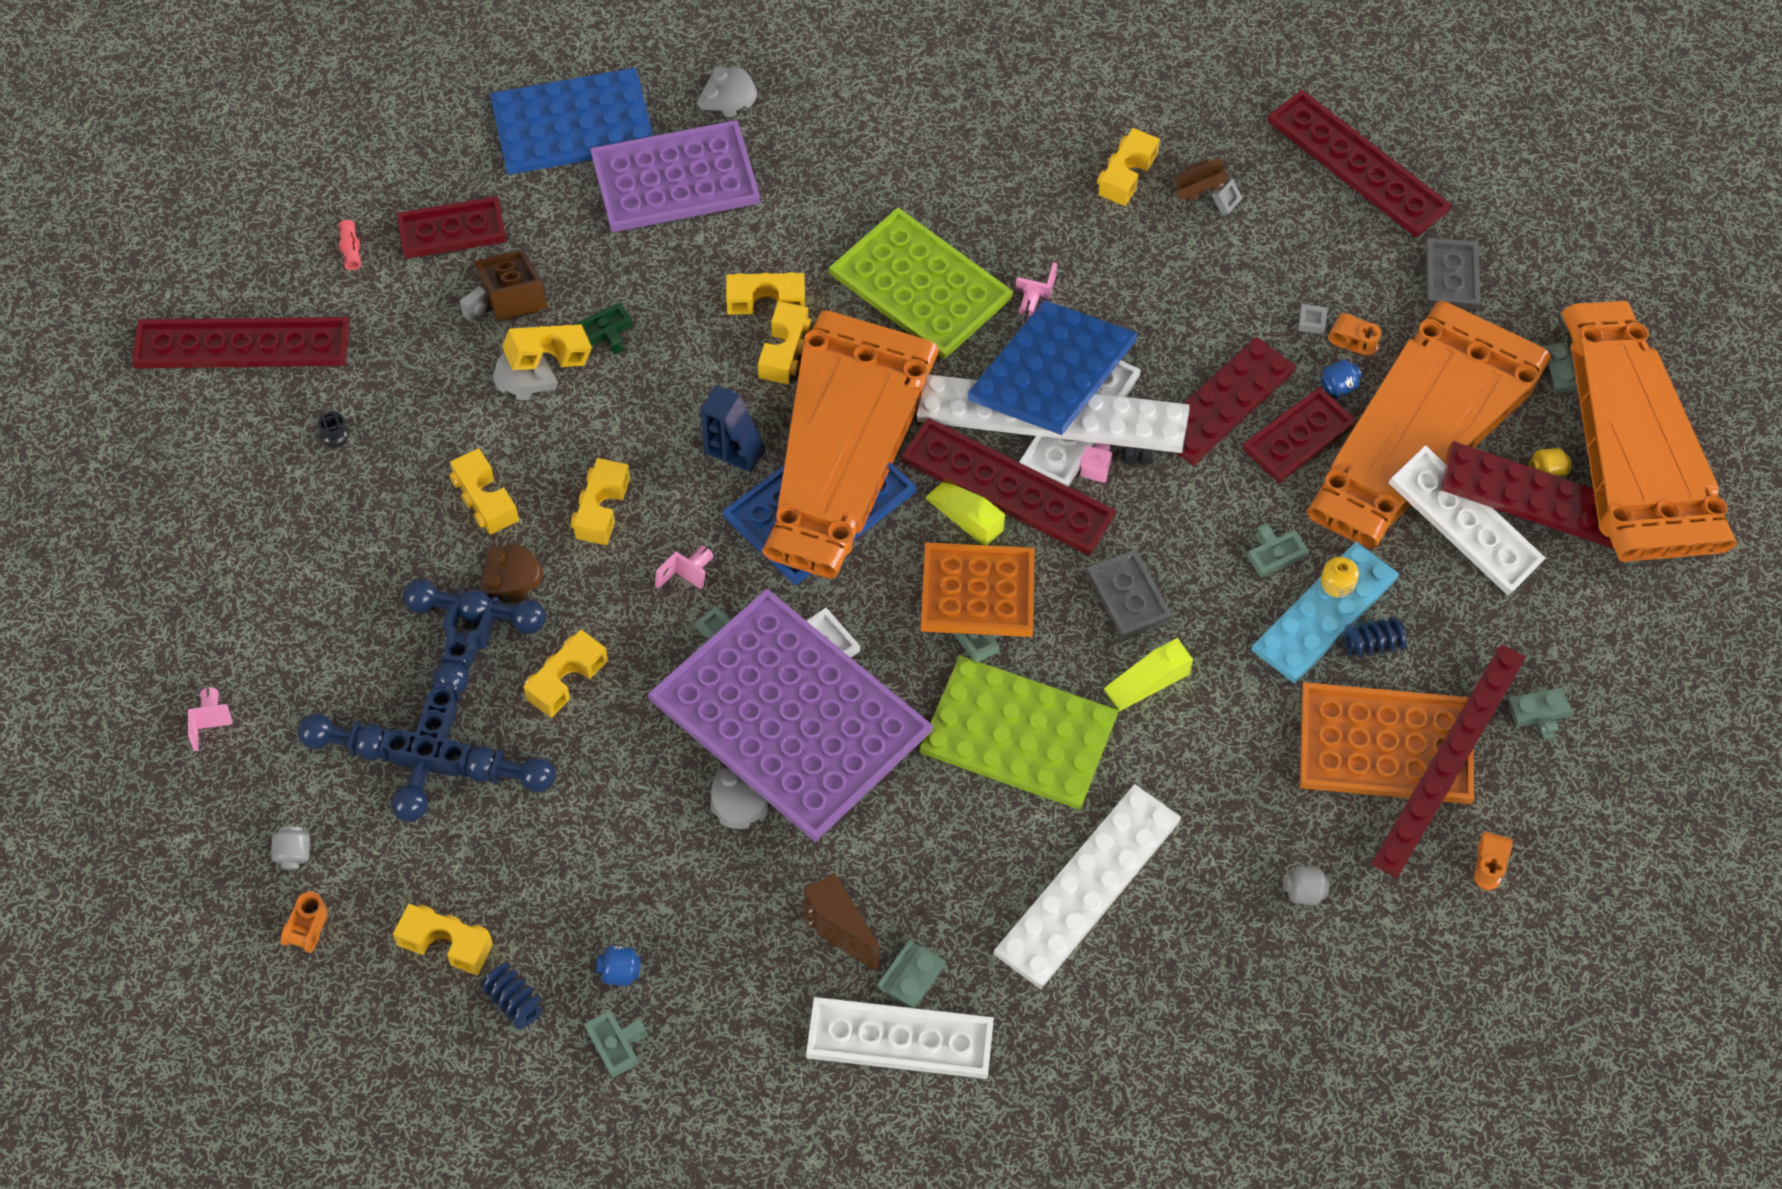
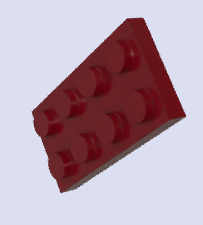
M498 196L397 213L405 259L507 242Z
M1318 387L1243 443L1242 450L1280 484L1354 428L1357 420L1323 389Z

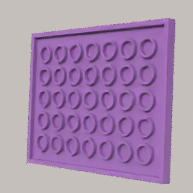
M768 589L763 591L648 693V699L814 842L821 838L928 736L933 729L932 724Z

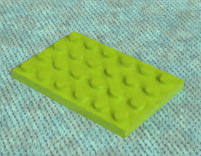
M900 208L895 209L829 267V274L907 333L935 343L939 348L938 356L944 360L1013 298V291Z
M960 655L930 723L933 725L932 732L924 738L919 753L1081 810L1119 710L981 662L975 663L972 659Z

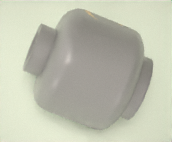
M294 826L280 827V831L272 835L271 860L281 864L282 870H298L299 864L309 861L310 836L303 832V828Z
M1296 866L1290 874H1286L1283 889L1285 892H1288L1291 902L1316 906L1321 900L1327 898L1329 879L1318 868Z

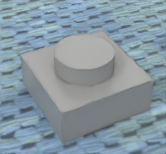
M1227 178V181L1224 182L1225 185L1211 194L1222 214H1229L1242 199L1233 178Z
M480 286L460 300L462 314L468 321L473 320L476 316L483 315L489 307L487 293Z
M1301 304L1298 331L1324 334L1327 307Z

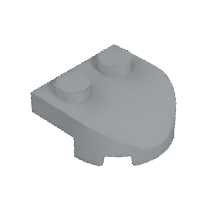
M715 67L697 101V105L701 110H721L725 117H733L737 115L736 111L742 107H751L756 100L757 89L745 70L741 68Z
M503 352L497 361L493 373V380L497 388L502 393L508 391L515 394L517 400H529L532 393L554 390L558 384L543 354L537 369L512 370Z
M717 768L711 788V814L719 817L722 825L734 829L749 828L750 823L757 820L762 822L767 816L769 802L732 770Z

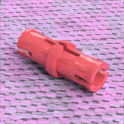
M343 220L340 222V225L338 224L341 237L339 247L344 255V265L347 270L359 269L361 266L358 251L360 249V242L356 237L355 223L351 220Z

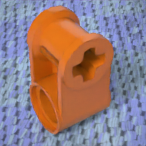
M1341 313L1336 319L1328 339L1333 345L1346 348L1363 356H1372L1378 351L1381 329L1374 323L1361 320L1348 313Z
M1483 831L1478 846V859L1474 874V880L1481 889L1493 890L1499 886L1501 877L1506 872L1513 839Z
M306 892L299 896L291 916L283 928L281 935L282 945H295L304 948L305 952L308 953L314 951L328 914L327 908L319 894ZM318 905L315 912L306 913L310 906Z

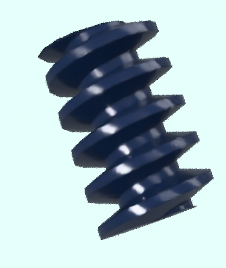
M1390 617L1388 620L1384 618L1378 619L1377 623L1371 620L1366 625L1363 622L1357 623L1356 626L1347 624L1344 628V644L1349 657L1352 656V651L1356 652L1358 658L1363 657V649H1366L1369 656H1373L1374 647H1377L1379 654H1384L1386 645L1391 653L1395 652V644L1399 645L1401 651L1406 650L1405 629L1402 622L1396 617Z
M505 962L492 969L484 977L480 986L483 988L485 995L491 996V1001L494 1004H498L499 1010L506 1013L507 1019L514 1021L515 1028L520 1030L529 1026L541 1015L543 1007H537L541 997L536 995L530 999L534 992L533 988L527 987L522 990L526 980L521 978L515 982L518 972L513 970L507 974L511 964Z

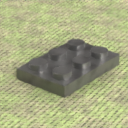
M1427 238L1425 244L1427 306L1433 307L1436 302L1445 301L1461 309L1479 310L1481 304L1479 242Z
M1136 549L1087 567L1086 574L1121 639L1172 621L1173 615Z

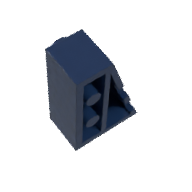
M715 385L700 409L704 454L752 473L766 448L741 396L732 389Z

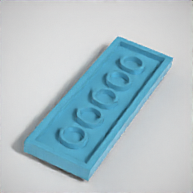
M1355 542L1341 556L1352 560L1359 571L1355 590L1350 595L1343 598L1330 596L1323 590L1320 577L1252 646L1254 653L1294 684L1343 635L1345 626L1347 624H1354L1398 579V572L1358 542Z

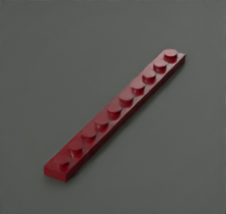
M1500 644L1373 859L1372 866L1398 879L1523 665L1526 656Z

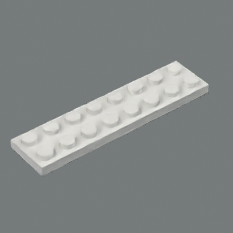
M1134 784L996 947L994 955L1039 989H1042L1178 825L1181 816Z

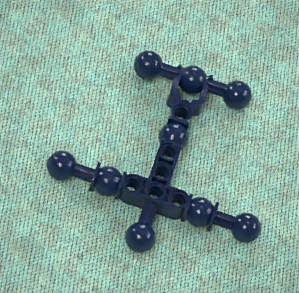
M415 579L407 584L403 594L404 603L411 611L427 613L434 607L448 610L443 622L447 638L444 647L445 655H442V663L434 671L433 689L428 694L416 733L405 730L391 731L389 728L384 730L376 724H366L361 727L358 721H355L352 730L333 726L332 721L327 716L320 713L309 714L298 725L299 740L310 749H321L329 745V743L348 746L353 757L356 754L366 760H376L381 757L383 762L390 760L395 765L412 768L407 785L398 789L391 801L392 812L398 819L404 822H415L426 813L428 799L423 789L429 772L449 776L462 775L464 778L468 775L477 782H487L492 779L495 785L498 784L499 778L502 776L520 780L521 784L533 793H542L550 789L555 781L556 771L549 760L543 757H532L524 763L504 760L501 749H498L497 752L487 746H476L471 749L470 744L464 746L461 742L450 740L448 737L457 713L456 702H460L459 694L468 685L469 668L473 664L478 650L484 649L488 645L494 623L493 618L512 622L517 631L523 634H534L541 630L545 624V609L539 602L533 599H524L514 606L499 603L498 596L490 599L480 589H469L464 593H461L458 589L454 594L438 591L429 580ZM459 617L470 624H479L478 629L471 630L469 633L466 631L457 632L456 628ZM463 652L460 656H454L456 653ZM441 701H448L444 705H437ZM432 726H440L436 730H429ZM398 745H404V747L399 750H393V748ZM424 751H432L428 755H421ZM453 756H459V758L455 761L448 760Z

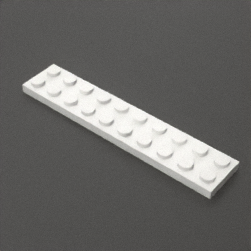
M928 375L917 412V422L923 423L930 418L948 426L1182 453L1190 405L1094 394L1065 433L1059 435L968 401V392L978 380Z

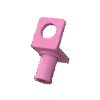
M1053 262L1047 284L1017 277L1016 291L1024 293L1019 308L1020 314L1026 315L1028 308V316L1031 317L1036 310L1039 297L1050 298L1057 274V263Z
M1095 443L1094 447H1085L1079 463L1081 477L1102 483L1106 482L1112 452L1109 451L1111 450L1109 444Z
M700 546L689 559L675 552L657 569L655 587L660 588L676 573L699 589H702L705 580V570L703 567L713 559L712 552L707 549L702 553L706 547ZM669 567L668 571H667L666 574L663 576L665 570Z
M206 688L201 690V708L188 709V736L194 751H199L198 729L232 724L228 705H218L219 692L215 688H209V697H207Z

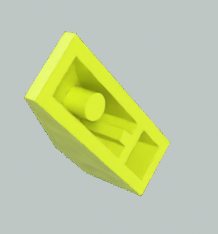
M943 482L926 496V500L981 545H988L1004 531L1005 514L984 497L956 485Z
M1176 638L1153 650L1107 685L1104 691L1116 709L1121 711L1188 676L1193 659L1179 639Z

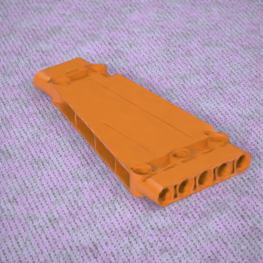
M1436 302L1427 318L1420 324L1413 339L1410 338L1335 458L1330 472L1326 475L1325 482L1307 509L1308 517L1315 523L1353 542H1358L1363 547L1375 549L1389 526L1412 506L1388 483L1390 479L1425 445L1444 463H1446L1448 448L1452 441L1474 448L1532 394L1535 385L1551 360L1550 353L1545 348L1448 302Z
M1627 301L1578 303L1565 308L1562 312V317L1573 340L1570 349L1574 363L1598 515V526L1601 533L1610 538L1619 561L1630 562L1720 554L1733 549L1737 542L1725 517L1728 509L1727 504L1718 497V485L1663 362L1657 350L1649 348L1646 342L1649 336L1648 330L1637 322L1630 304Z
M825 310L820 312L812 330L804 338L776 522L762 550L765 557L774 562L821 577L832 579L837 576L846 555L852 551L853 539L856 533H861L889 472L888 464L889 462L893 464L918 409L924 385L939 354V348L935 343Z

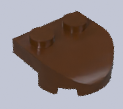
M1217 156L1213 160L1205 159L1187 167L1185 172L1176 174L1173 178L1177 185V196L1180 201L1183 199L1192 201L1200 197V192L1207 189L1215 191L1225 185L1224 182L1227 181L1228 175L1221 158Z
M523 546L489 547L480 590L484 591L490 599L498 596V599L509 598L513 603L520 602L526 599L525 594L533 587L535 589L539 587L543 577L542 565Z

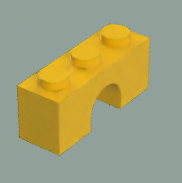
M1132 128L1128 136L1124 135L1119 144V151L1117 154L1113 153L1111 155L1107 170H1102L1098 177V195L1126 206L1137 188L1138 173L1129 170V168L1136 167L1148 171L1158 154L1160 139L1135 128Z
M737 273L726 275L727 315L753 314L754 303L762 297H771L777 302L780 301L805 307L804 273Z
M778 301L771 321L772 336L784 339L785 342L778 345L764 343L758 362V378L789 384L792 375H797L799 368L797 357L798 354L802 355L803 338L805 333L807 334L811 331L812 319L809 318L808 307Z
M582 325L509 329L502 345L512 370L537 369L543 352L553 355L558 360L560 367L584 366L592 349Z
M479 448L450 462L452 473L449 474V477L456 489L460 487L464 492L461 496L467 508L473 507L475 510L474 518L480 528L485 527L491 535L519 521L517 508L504 487L495 492L482 491L484 486L494 482L492 468Z
M597 458L594 468H589L586 490L582 489L579 496V510L573 513L571 519V528H574L575 539L602 545L608 544L615 524L613 509L604 508L599 504L606 499L623 501L630 480L628 464Z
M580 630L575 636H570L563 644V648L556 655H551L537 674H532L528 677L523 687L526 700L552 718L570 700L568 686L561 682L563 676L576 672L590 680L608 661L606 648L583 630Z
M408 904L393 933L397 946L421 955L425 954L428 946L435 940L447 939L451 941L452 945L447 954L450 965L477 976L493 946L491 936L485 928L479 925H472V927L465 925L452 915H445V917L438 915L434 910L425 905L417 907Z

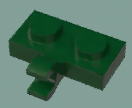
M619 302L574 325H582L591 346L606 339L611 350L616 355L624 351L621 345L623 339L618 333L632 327L633 320Z

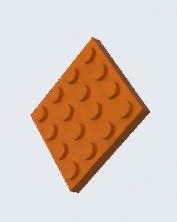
M925 542L921 632L1033 637L1035 548Z

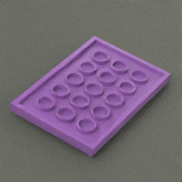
M737 120L590 148L611 233L760 204L759 191Z

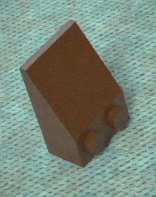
M524 249L474 261L482 287L487 293L491 311L497 321L511 320L515 316L526 313L535 314L541 309L547 308L542 279Z
M833 873L804 888V901L801 902L804 909L802 917L809 929L814 928L818 936L872 970L879 968V944L837 875Z

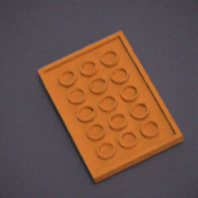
M1303 682L1300 788L1410 798L1469 697ZM1474 749L1443 802L1473 803Z

